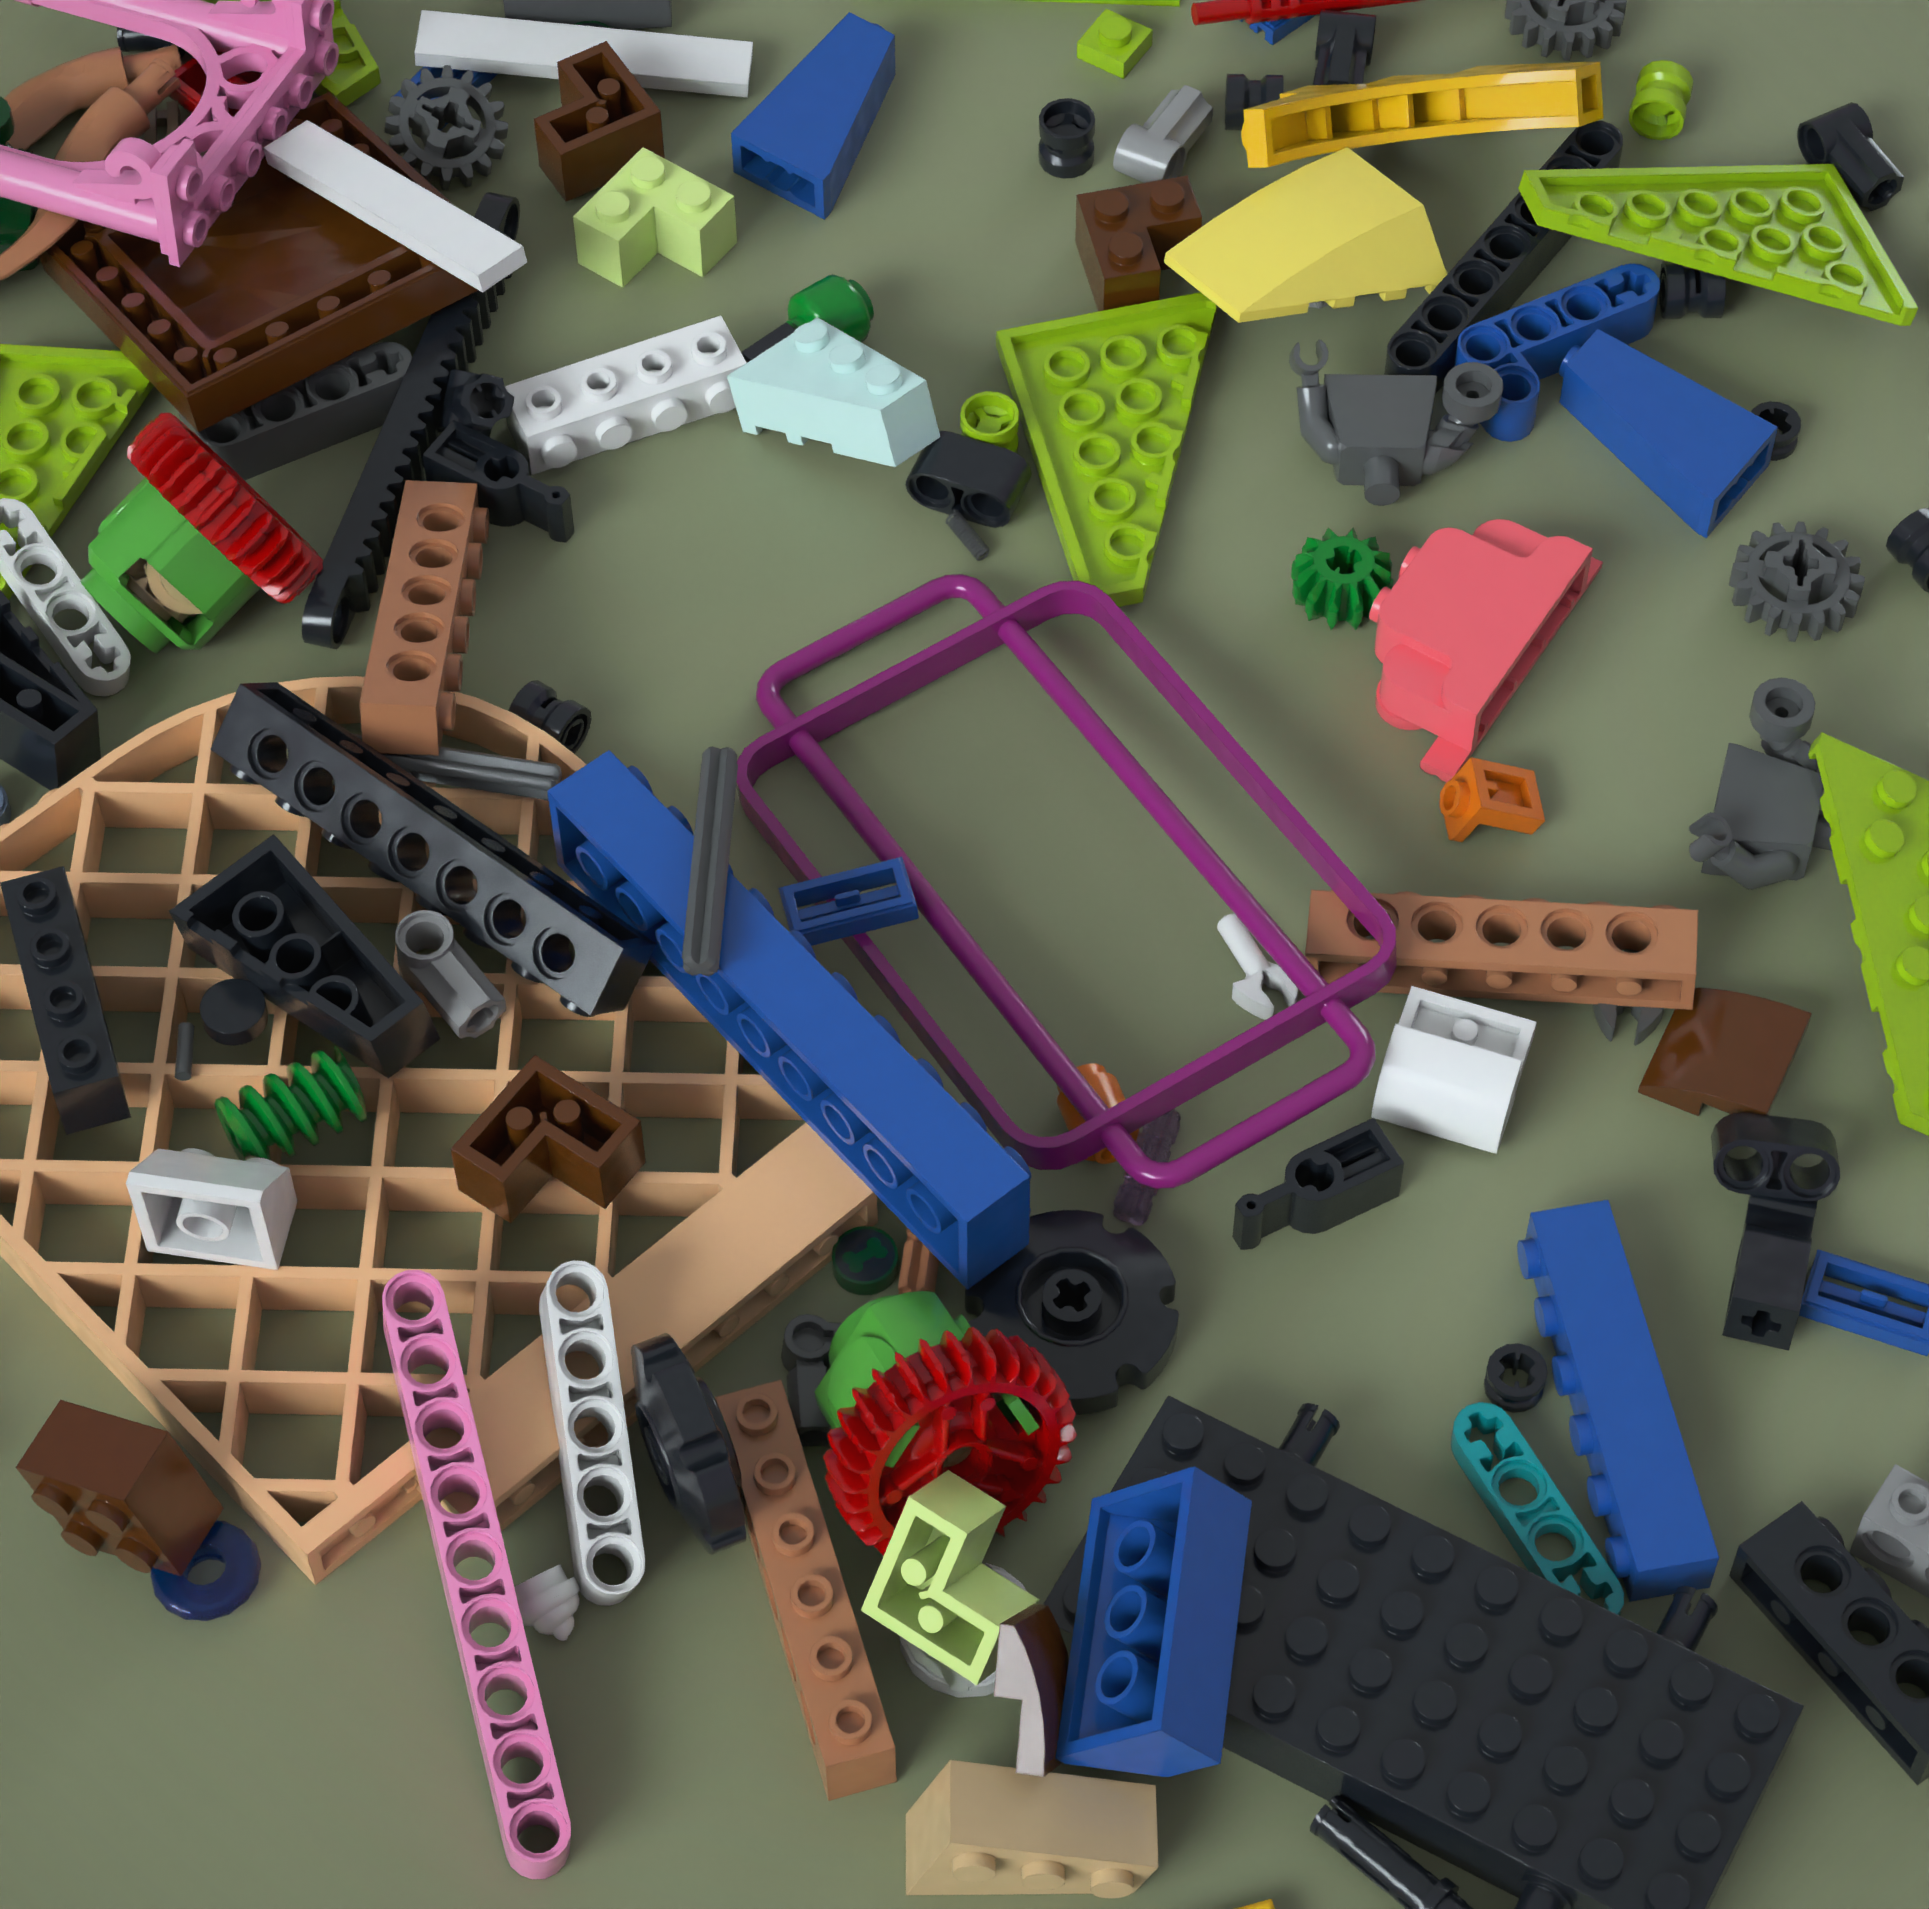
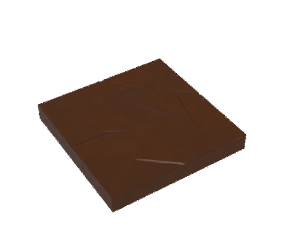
M330 92L311 100L305 109L299 110L287 126L286 133L308 120L451 203ZM265 156L261 160L257 173L253 177H248L235 194L231 207L226 212H222L209 228L203 244L200 247H195L180 267L169 264L168 255L161 253L160 243L82 220H78L57 243L39 256L44 271L98 328L119 347L121 352L197 432L350 356L354 351H360L478 291V289L268 165Z

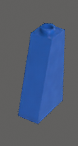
M849 12L731 132L733 172L825 220L831 214L896 75L895 35L886 31L882 26L870 23Z
M1597 329L1582 347L1574 345L1564 357L1559 369V375L1563 377L1559 403L1697 534L1707 538L1769 466L1777 434V426L1609 334Z

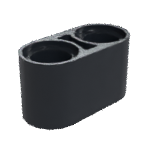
M939 431L940 438L923 448L906 480L907 492L920 505L948 515L955 513L953 510H958L967 521L993 528L1005 526L1009 523L1030 481L1032 472L1029 464L1020 455L1006 448L957 433Z
M1746 1112L1732 1113L1723 1117L1715 1125L1711 1134L1714 1174L1718 1182L1727 1190L1748 1195L1799 1201H1818L1829 1196L1836 1189L1840 1180L1836 1140L1831 1130L1822 1123L1812 1120ZM1738 1146H1748L1757 1151L1752 1157L1738 1160L1727 1155L1731 1149ZM1804 1154H1815L1823 1158L1819 1164L1812 1167H1801L1793 1163L1797 1157Z

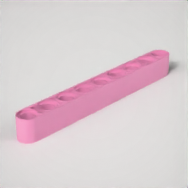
M406 1270L392 1277L387 1282L382 1293L385 1338L505 1854L510 1866L519 1875L532 1880L546 1879L556 1874L566 1863L570 1852L571 1822L444 1291L439 1281L431 1274L421 1270ZM418 1301L427 1305L431 1312L419 1320H408L397 1314L396 1310L402 1304ZM424 1364L439 1366L446 1372V1375L440 1381L433 1384H423L411 1377V1373L417 1367ZM438 1428L453 1429L462 1437L455 1446L443 1449L430 1445L425 1438L431 1431ZM453 1492L470 1494L477 1501V1505L471 1511L464 1514L448 1512L440 1503L447 1495ZM479 1557L488 1561L492 1565L493 1570L487 1577L480 1580H469L457 1573L455 1568L464 1559ZM484 1623H496L507 1630L509 1637L496 1647H485L476 1643L472 1639L471 1633L477 1626ZM510 1689L523 1697L525 1705L516 1713L501 1715L488 1707L487 1699L494 1692ZM527 1757L533 1759L540 1766L541 1774L529 1783L518 1784L510 1781L504 1775L502 1769L511 1759ZM533 1825H542L550 1828L556 1834L558 1842L551 1850L544 1853H533L527 1851L520 1844L518 1837L526 1828Z

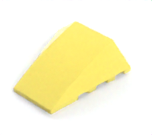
M1348 147L1300 166L1288 175L1253 193L1213 218L1165 253L1164 258L1166 265L1238 323L1307 313L1309 303L1324 301L1333 309L1354 306L1355 297L1379 293L1383 301L1405 299L1407 289L1424 286L1425 290L1430 294L1447 275L1424 205Z

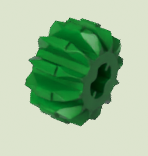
M1328 527L1322 536V540L1307 537L1306 543L1302 547V553L1296 554V560L1292 563V595L1295 598V604L1305 606L1308 621L1325 617L1327 618L1330 630L1339 621H1347L1356 630L1362 622V617L1369 619L1372 604L1383 587L1393 588L1394 580L1391 578L1392 562L1390 560V553L1379 551L1376 536L1362 541L1359 540L1354 527L1346 536H1337Z

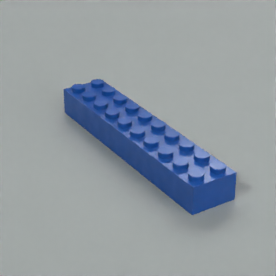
M608 750L547 791L557 864L588 897L657 943L649 960L967 1290L1029 1245L1031 1172L1022 1156L1012 1147L1007 1146L1003 1149L987 1133L986 1125L979 1113L966 1102L959 1104L944 1089L942 1080L934 1067L923 1058L915 1060L901 1046L900 1039L892 1025L881 1015L873 1017L858 1002L857 995L847 979L838 972L830 974L816 960L814 950L807 939L797 930L793 929L789 932L775 918L772 907L763 894L755 888L747 890L734 877L730 864L728 866L719 969L711 976L702 974L693 976L684 971L682 952L694 835L689 822L676 807L669 806L666 808L653 795L648 780L638 768L632 765L627 768Z

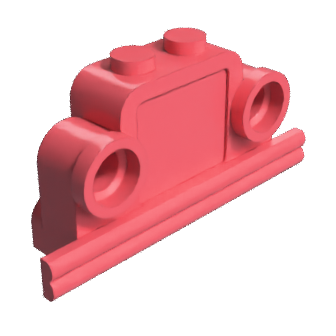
M1496 519L1481 524L1474 531L1473 535L1457 528L1439 529L1429 536L1422 548L1414 546L1410 549L1401 565L1398 581L1392 589L1388 587L1381 589L1372 604L1369 619L1377 623L1374 650L1376 657L1383 663L1381 680L1378 683L1375 698L1377 712L1385 722L1393 727L1403 730L1423 728L1438 736L1420 761V768L1424 772L1436 775L1440 780L1447 783L1468 761L1602 568L1603 562L1591 557L1593 548L1566 536L1547 538L1513 521Z

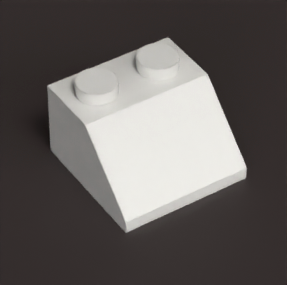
M158 1148L129 1172L126 1185L147 1251L278 1270L298 1202L289 1167L280 1166L265 1158H250L242 1161L215 1157L207 1151L196 1148L183 1149L181 1152Z

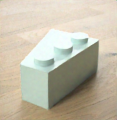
M818 317L809 323L799 326L794 333L727 375L743 432L759 435L763 428L779 431L786 434L789 443L802 446L808 441V438L830 443L833 453L892 467L898 466L940 438L925 379Z

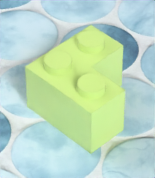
M644 147L573 216L578 264L622 288L657 253L704 277L737 243L734 195Z
M947 1470L908 1497L861 1611L975 1685H978L996 1671L1000 1623L1034 1603L1038 1604L1040 1599L982 1563L1006 1506Z

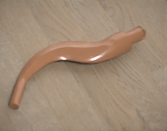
M173 44L158 48L157 50L123 56L120 46L92 52L60 64L25 81L4 98L11 108L15 124L14 133L7 142L15 149L20 148L26 151L67 115L78 110L88 109L111 86L124 90L155 58L165 61L175 71L183 65L178 46Z
M155 58L124 90L111 86L87 109L72 128L54 160L67 162L106 160L107 156L122 139L129 137L139 138L150 128V121L147 115L181 86L179 78L173 77L176 73L165 61ZM38 208L34 221L25 233L0 254V282L9 278L50 249L79 219Z

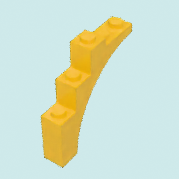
M1600 61L1485 65L1453 74L1398 75L1367 84L1312 85L1280 93V99L1243 110L1244 123L1241 138L1243 146L1247 151L1248 168L1271 167L1297 159L1336 152L1346 147L1354 149L1400 141L1484 132L1580 127L1604 119Z

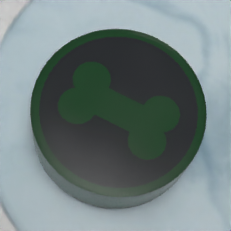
M871 1226L852 1228L844 1232L833 1246L832 1270L838 1284L850 1293L857 1295L880 1293L887 1289L897 1276L899 1268L897 1245L889 1234L879 1228Z

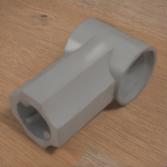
M1184 85L1179 90H1171L1143 126L1136 123L1131 124L1117 145L1113 160L1114 169L1143 183L1180 177L1186 162L1187 152L1212 122L1213 107L1203 98L1202 92L1187 85Z
M418 910L408 914L399 922L395 930V942L399 973L405 982L413 990L421 992L460 1039L465 1037H473L475 1039L493 1028L499 1016L506 1011L505 998L454 939L453 927L449 920L441 913L435 911ZM422 949L437 950L436 952L427 955H420L416 953L417 951H420Z

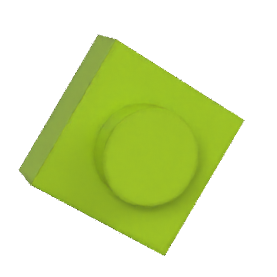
M1105 9L1077 41V58L1124 79L1152 46L1153 29Z

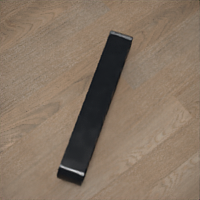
M1595 121L1577 127L1539 170L1619 168L1623 136L1618 128L1604 121ZM1519 192L1392 336L1387 345L1384 375L1437 376V393L1444 385L1447 373L1454 368L1457 342L1461 332L1470 325L1508 311L1573 235L1538 226Z

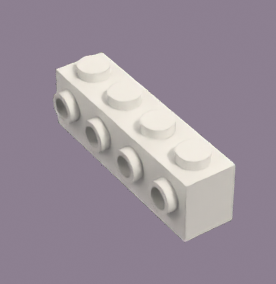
M720 315L505 386L506 390L514 396L511 415L506 418L507 426L520 453L528 462L531 475L552 468H561L573 461L606 450L618 449L627 443L660 432L672 431L681 425L717 413H726L733 410L736 406L727 375L746 364V361Z

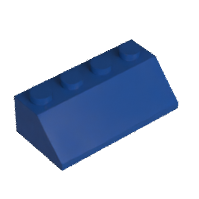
M1195 1466L1092 1498L1055 1759L1064 1764L1160 1777H1171L1221 1764L1252 1506L1250 1499Z

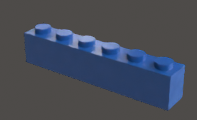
M1609 1200L1531 1212L1526 1238L1519 1240L1517 1244L1519 1265L1522 1275L1526 1280L1534 1278L1539 1295L1534 1301L1537 1327L1543 1338L1551 1336L1556 1356L1552 1357L1551 1363L1555 1388L1559 1396H1569L1574 1413L1569 1418L1571 1442L1577 1456L1586 1455L1592 1476L1587 1478V1493L1592 1512L1595 1517L1604 1516L1610 1535V1537L1605 1539L1607 1564L1617 1579H1623L1629 1602L1672 1595L1680 1586H1689L1696 1588V1590L1710 1588L1719 1555Z

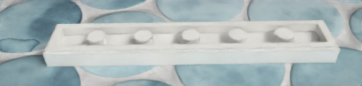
M421 10L415 47V66L444 68V65H450L451 69L559 79L558 61L607 41L643 88L748 98L753 42Z
M308 120L263 148L268 165L481 292L486 291L527 263L523 245Z

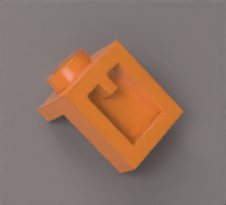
M1471 757L1453 778L1444 785L1440 792V810L1444 815L1448 838L1451 841L1463 842L1479 824L1532 835L1545 822L1533 770Z

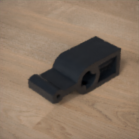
M452 420L422 455L426 481L477 483L478 507L489 509L490 524L500 527H512L526 521L549 532L550 538L557 542H567L575 533L571 497L568 491L561 486L550 487L530 477L528 462L517 450Z
M1374 1118L1369 1119L1292 1157L1285 1169L1284 1183L1259 1195L1253 1193L1243 1195L1235 1204L1232 1237L1240 1250H1247L1257 1247L1261 1238L1288 1225L1302 1233L1316 1234L1327 1231L1398 1197L1404 1161Z
M1749 1195L1722 1336L1789 1351L1801 1308L1812 1244L1811 1234L1818 1201H1799Z

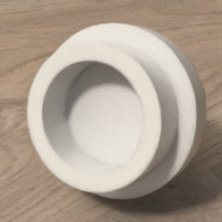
M560 1564L526 1580L514 1588L523 1625L533 1626L541 1634L554 1635L558 1640L564 1641L568 1639L574 1627L573 1614L579 1606L580 1598L577 1593L580 1588L575 1577L567 1579Z

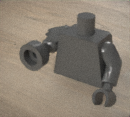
M1319 339L1316 342L1318 358L1316 365H1307L1301 360L1299 342L1296 343L1289 355L1291 369L1301 376L1302 386L1296 387L1302 437L1323 462L1333 465L1336 481L1342 485L1364 486L1365 499L1373 505L1385 506L1394 503L1399 499L1400 486H1416L1421 483L1422 475H1434L1456 463L1474 444L1469 441L1478 430V423L1489 420L1497 414L1502 402L1503 380L1497 371L1488 365L1478 362H1466L1456 365L1447 373L1443 385V406L1449 414L1442 417L1434 430H1430L1437 376L1324 374V383L1319 384L1318 372L1326 364L1329 353L1326 344Z
M1783 677L1774 678L1760 684L1754 692L1749 718L1752 727L1760 734V738L1763 739L1761 746L1766 754L1738 744L1729 743L1714 812L1705 814L1689 826L1691 834L1699 837L1690 844L1689 853L1695 861L1703 862L1701 873L1729 876L1744 888L1753 890L1786 880L1797 881L1804 878L1812 847L1832 851L1829 840L1831 828L1828 821L1824 818L1823 812L1819 810V799L1823 794L1824 788L1817 760L1809 759L1808 753L1811 744L1800 739L1811 727L1816 704L1813 694L1802 683Z

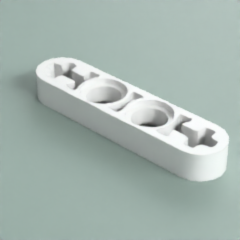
M0 499V523H4L9 529L18 526L17 541L21 547L15 553L16 542L9 532L0 530V574L77 684L85 692L95 696H110L118 693L129 680L131 654L127 645L91 594L81 584L80 578L32 510L16 499ZM43 564L50 567L56 576L49 583L39 585L28 582L22 576V571L29 565ZM75 609L84 614L88 621L80 629L66 630L59 627L53 618L61 610ZM94 641L93 651L102 663L109 664L114 661L113 671L107 673L101 666L91 669L92 651L88 647L90 643Z

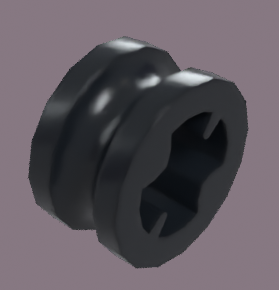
M1772 401L1761 403L1754 407L1751 411L1753 414L1774 424L1779 429L1777 430L1771 461L1785 459L1790 456L1797 446L1798 435L1801 430V419L1797 411L1789 405Z
M1519 1343L1506 1344L1496 1349L1489 1357L1484 1379L1485 1394L1491 1403L1502 1408L1504 1411L1512 1413L1525 1412L1535 1407L1542 1399L1548 1374L1545 1360L1532 1347ZM1512 1368L1513 1375H1516L1517 1369L1529 1374L1526 1387L1520 1388L1519 1381H1515L1514 1387L1503 1382L1505 1369Z

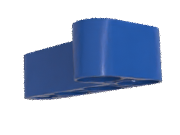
M1630 263L1621 265L1464 329L1458 337L1454 367L1466 362L1482 363L1497 371L1503 380L1501 406L1498 413L1491 419L1480 422L1484 430L1493 438L1508 442L1522 440L1528 436L1534 428L1540 380L1559 373L1561 363L1568 351L1574 345L1582 347L1597 329L1627 345L1647 336L1653 328L1660 291V280L1657 274L1641 264Z

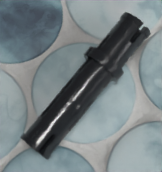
M1340 1795L1330 1799L1329 1805L1333 1807L1332 1810L1325 1804L1312 1821L1310 1826L1311 1833L1319 1836L1405 1909H1474L1458 1895L1459 1886L1447 1877L1439 1880L1389 1837L1356 1812Z

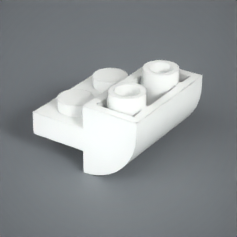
M1411 986L1399 1023L1394 1026L1374 1097L1371 1117L1497 1154L1514 1104L1517 1086L1534 1038L1537 1022Z

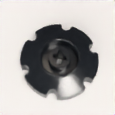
M1058 1210L1030 1217L1029 1245L968 1290L965 1288V1311L977 1316V1318L968 1321L971 1327L979 1330L984 1337L990 1330L997 1328L1007 1338L1018 1335L1029 1347H1035L1039 1353L1043 1354L1065 1384L1066 1390L1070 1395L1069 1400L1076 1415L1092 1414L1116 1407L1118 1405V1388L1120 1386L1131 1384L1144 1390L1155 1381L1165 1368L1177 1339L1179 1312L1176 1309L1165 1306L1174 1301L1176 1281L1168 1262L1159 1249L1135 1228L1130 1227L1123 1233L1114 1234L1104 1229V1216L1100 1213L1083 1210Z
M668 1333L632 1345L631 1357L637 1399L635 1404L636 1416L651 1463L669 1502L675 1510L680 1512L709 1554L713 1555L745 1542L746 1522L738 1487L742 1484L741 1470L726 1423L709 1387L701 1377H695V1371Z

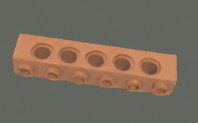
M405 481L360 698L362 741L379 753L439 756L443 730H454L456 697L455 693H450V691H461L463 677L462 654L468 653L470 636L469 617L466 616L475 615V580H481L483 567L482 544H487L489 536V509L478 507L477 483Z
M1311 890L1305 957L1326 982L1330 984L1367 963L1378 954L1380 946L1375 939L1364 938L1372 935L1333 890ZM1408 891L1395 894L1371 893L1388 913L1396 927L1397 967L1390 982L1377 993L1409 994L1411 986L1450 997L1596 1005L1602 1003L1632 1007L1693 1009L1697 962L1698 910L1679 909L1671 905H1657L1653 907L1615 906L1602 901L1576 904L1549 902L1540 898L1518 901L1485 899L1477 895H1463L1460 897L1422 896ZM1441 939L1444 942H1431L1429 940ZM1494 943H1507L1510 945L1498 946L1494 945ZM1570 946L1573 947V949H1561L1558 947ZM1632 949V950H1636V951H1639V952H1636V953H1628V952H1624V951H1622V950Z
M782 1380L717 1396L715 1400L731 1436L741 1470L742 1484L738 1487L744 1508L746 1527L828 1801L897 1782L895 1745Z

